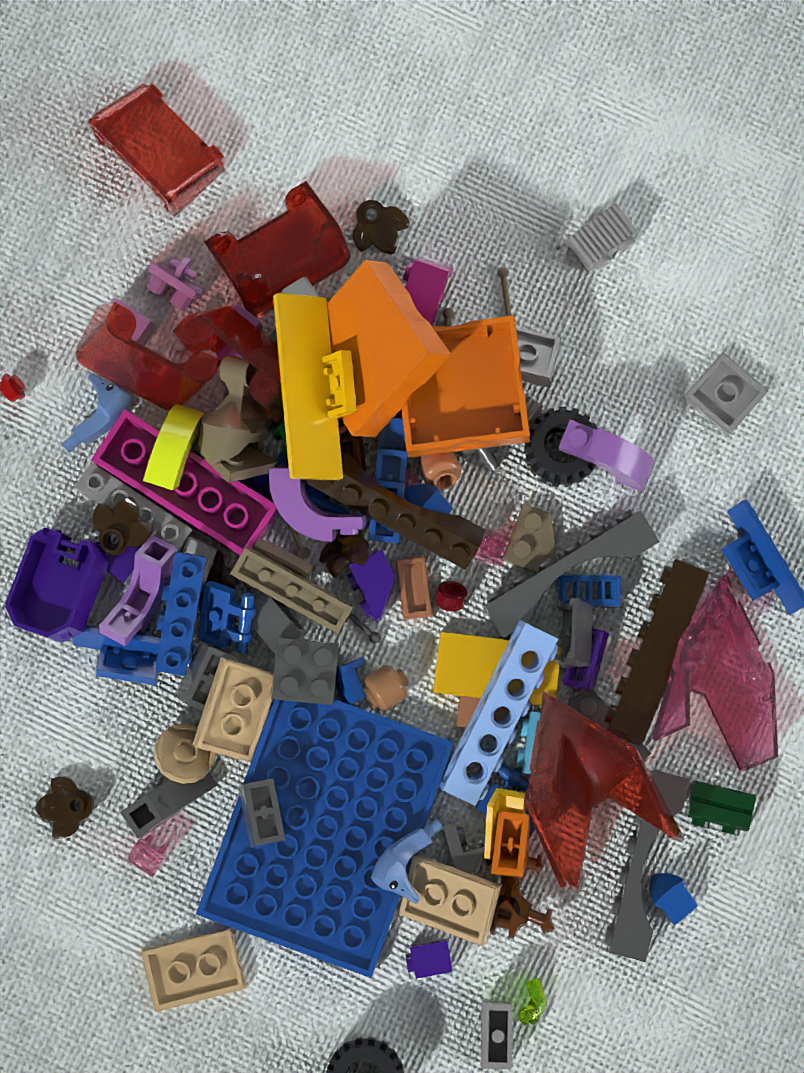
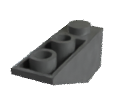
M210 772L205 778L195 783L182 784L169 779L120 813L135 836L143 838L218 784Z

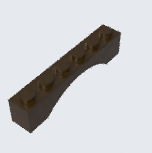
M341 451L342 479H305L304 482L465 570L480 548L485 533L484 528L460 515L431 511L397 496L375 481L359 466L352 456Z

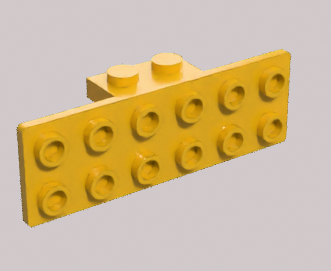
M277 293L273 296L289 476L291 479L340 480L343 478L338 418L357 412L351 351L340 350L331 353L327 300L325 297Z

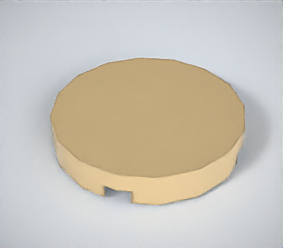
M187 723L172 725L162 732L156 741L153 751L155 764L160 772L172 781L182 784L195 783L205 778L214 765L216 753L196 748L192 745L198 729L197 726Z

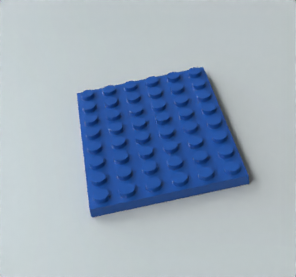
M336 699L333 700V705L274 700L243 784L274 779L286 840L250 848L239 794L196 915L372 978L401 895L381 889L373 882L371 875L377 861L389 846L414 830L425 828L454 742ZM412 857L409 859L406 865L407 876L409 873Z

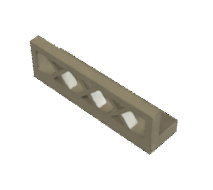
M245 546L230 573L232 576L337 634L340 632L354 606L248 546Z

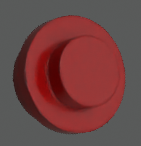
M4 374L1 377L0 391L9 401L15 402L17 399L22 400L25 397L23 390L26 387L18 376Z

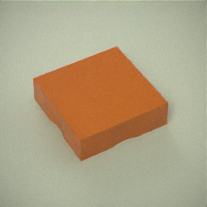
M365 260L327 303L331 353L340 350L351 351L354 369L353 377L357 412L340 418L352 436L376 437L401 410L409 396L429 380L451 356V353L431 324L418 312L410 294L390 265L384 262Z
M515 316L473 320L457 326H432L451 353V356L424 385L420 386L409 396L401 408L408 457L530 442Z

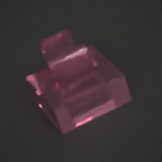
M484 528L485 533L480 548L473 558L500 568L511 538Z
M148 835L144 841L141 839L137 841L127 861L153 878L164 860L167 845L163 844L160 849L156 850L150 846L154 836Z

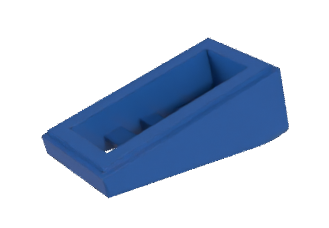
M560 575L558 577V601L570 604V599H567L568 583H573V598L580 599V583H586L585 599L580 600L593 607H620L621 576ZM593 583H598V599H592ZM605 584H611L610 599H605Z

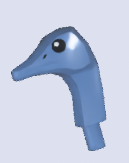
M94 373L88 375V379L97 394L98 407L88 420L72 429L74 433L62 443L63 447L70 453L80 443L83 442L88 445L111 430L124 409L129 412L134 398L127 389L121 385L106 381Z
M434 819L424 829L418 828L389 846L374 867L371 875L373 882L381 889L394 892L417 904L420 901V896L415 892L408 879L406 865L416 852L432 843L431 839L443 829L442 824L437 819Z

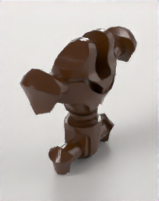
M538 854L537 858L528 857L525 869L534 870L539 874L544 868L543 856ZM493 856L491 860L485 859L487 866L492 864ZM499 875L502 877V886L490 928V935H496L498 927L509 929V938L514 939L520 928L527 925L528 921L540 925L543 934L555 930L552 922L553 909H548L546 914L533 910V904L529 903L524 898V895L521 894V890L518 887H520L519 883L523 881V877Z

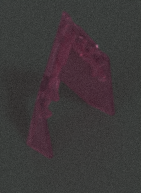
M726 573L718 581L679 639L652 740L657 741L690 726V693H697L705 697L738 769L744 772L778 757L775 673L770 662L765 664L757 648L761 643L741 602H736L735 597L730 592L729 585L732 583Z

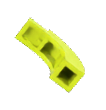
M178 404L172 407L156 439L143 481L170 490H174L179 486L188 454L195 439L199 436L200 421L204 418L205 413Z

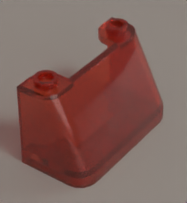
M141 83L96 112L87 120L93 137L102 146L106 144L111 152L114 151L151 189L152 193L156 197L158 196L163 203H166L164 208L175 218L225 171V166L222 162L225 157L213 144L209 147L161 99L163 95L155 85L151 83L148 86L145 83Z
M307 181L288 192L284 200L286 212L241 239L237 240L231 232L225 231L217 233L204 241L208 251L243 307L255 317L264 316L274 310L273 296L277 293H282L284 288L302 277H307L311 285L314 286L341 270L350 260L351 253L339 224Z
M116 302L96 307L75 351L76 359L83 367L167 411H170L175 404L185 405L215 376L222 362L208 353L198 352L189 356L187 361L178 364L131 339L137 325L134 314Z
M218 306L188 315L182 319L172 332L181 344L195 357L202 351H212L218 355L227 344L259 370L250 382V393L263 406V412L277 423L284 414L278 344L230 306Z

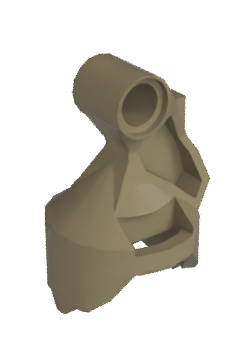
M227 355L222 359L219 375L220 379L225 382L229 394L216 410L201 419L198 446L201 455L206 457L209 464L217 465L223 460L228 461L238 455L246 446L259 452L264 450L267 430L264 424L267 413L259 395L261 370L256 360Z

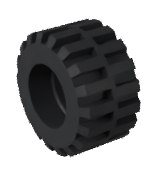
M560 407L559 410L555 411L554 408L547 410L546 414L543 415L541 413L536 417V421L530 425V442L524 444L525 462L527 466L531 467V473L541 478V482L545 484L550 482L553 487H559V485L569 487L575 482L577 484L582 482L596 466L595 464L578 457L569 463L554 461L548 456L544 447L549 435L555 432H565L569 420L597 430V425L589 421L590 417L586 413L582 416L578 413L579 410L575 408L572 411L567 410V407Z
M358 1037L355 1040L345 1042L334 1052L326 1070V1073H347L355 1062L370 1060L377 1063L383 1073H404L403 1064L397 1052L391 1049L386 1042L378 1041L374 1037Z

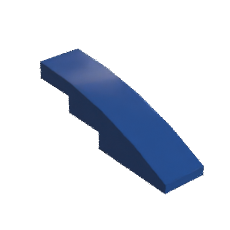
M393 417L379 432L374 480L404 499L408 454L406 451L403 418ZM370 518L368 540L399 543L400 534Z

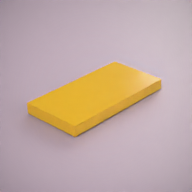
M440 632L433 693L481 698L509 640ZM558 646L556 653L558 655H561V646ZM527 651L522 655L521 662L523 666L530 665L534 661L535 655L533 651ZM554 659L551 662L547 661L542 671L545 674L544 679L537 690L533 689L528 699L531 701L530 705L555 707L560 665L555 663ZM513 679L509 682L507 687L509 693H515L520 689V679Z

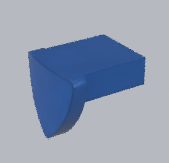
M415 484L405 488V499L417 506L444 514H450L454 509L441 495V490L437 486Z
M364 657L338 666L336 669L335 686L344 703L352 705L367 697L355 671L367 665Z
M669 873L653 874L649 887L651 899L654 905L660 907L669 921L675 926L695 910L698 905L684 887L686 883L681 877Z

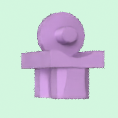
M185 257L181 262L175 258L169 261L168 265L176 271L162 262H159L157 265L152 263L148 269L152 274L147 288L155 294L163 295L168 285H171L177 290L170 303L180 310H186L194 299L201 298L205 292L204 289L185 278L186 276L194 281L198 273L190 269L193 260L189 257Z

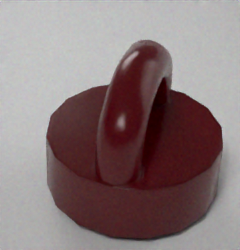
M444 581L438 586L435 603L442 610L449 612L459 611L464 607L468 591L459 582Z

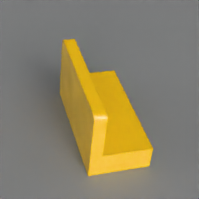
M496 788L487 804L484 859L491 860L494 853L498 812L526 814L527 793Z

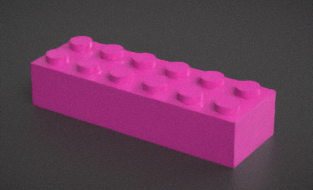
M124 409L91 461L123 484L240 557L245 546L253 549L259 538L263 539L279 514L275 504L239 481L228 483L206 460L192 451L188 454L179 486L174 490L143 481L160 431Z

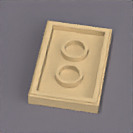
M221 657L192 745L196 748L251 763L273 700L270 699L273 672Z
M414 855L408 879L415 892L420 896V901L415 904L403 897L399 914L480 946L487 944L501 885L421 855Z
M231 927L141 950L155 1012L247 988Z

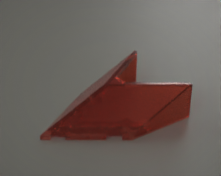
M543 691L541 698L542 709L540 720L537 721L529 768L531 773L528 790L525 791L524 803L560 888L571 891L579 889L592 808L610 798L666 833L668 838L678 842L685 840L638 750Z

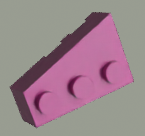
M419 257L414 260L413 264H407L402 280L407 281L405 288L410 294L418 312L433 326L439 305L442 303L445 295V287L454 269Z

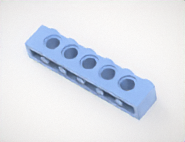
M519 620L444 771L439 785L442 791L476 806L478 800L484 799L489 789V783L487 782L492 772L496 773L502 764L503 756L501 754L506 744L510 745L517 733L515 726L520 716L524 717L529 710L531 701L528 699L533 689L537 690L540 687L545 675L542 671L547 661L551 662L557 653L558 645L556 643L558 639ZM527 651H533L535 655L534 661L530 665L523 666L521 662L522 655ZM513 679H520V689L515 693H509L507 690L509 682ZM501 706L506 707V717L500 721L494 720L495 710ZM487 734L493 735L492 745L488 748H481V738ZM472 762H478L480 764L478 773L473 776L466 775L467 766Z

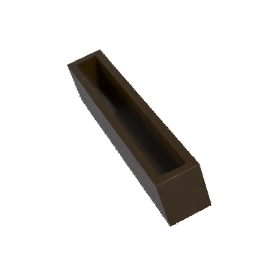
M675 559L670 567L664 566L658 582L663 584L659 594L654 592L648 606V610L652 611L648 622L643 620L637 634L641 642L638 649L632 648L626 665L630 666L627 677L621 676L615 693L619 694V698L615 706L610 704L604 721L608 723L606 732L637 745H641L645 741L709 572L678 559Z

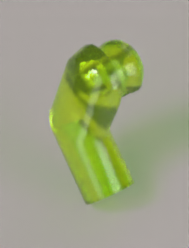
M540 978L525 982L530 1001L518 1013V1018L524 1025H534L539 1022L547 1007V999Z

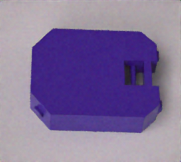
M45 527L31 535L5 602V607L15 627L63 643L84 632L109 561L106 553L99 546V542L81 539L79 544L71 542V537L61 533V530ZM67 550H74L76 553L75 555L67 553ZM64 558L78 561L77 568L64 564Z

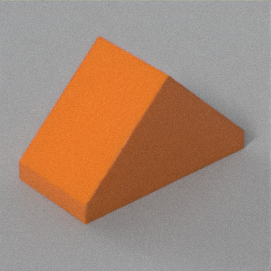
M498 812L491 874L523 877L529 856V814Z

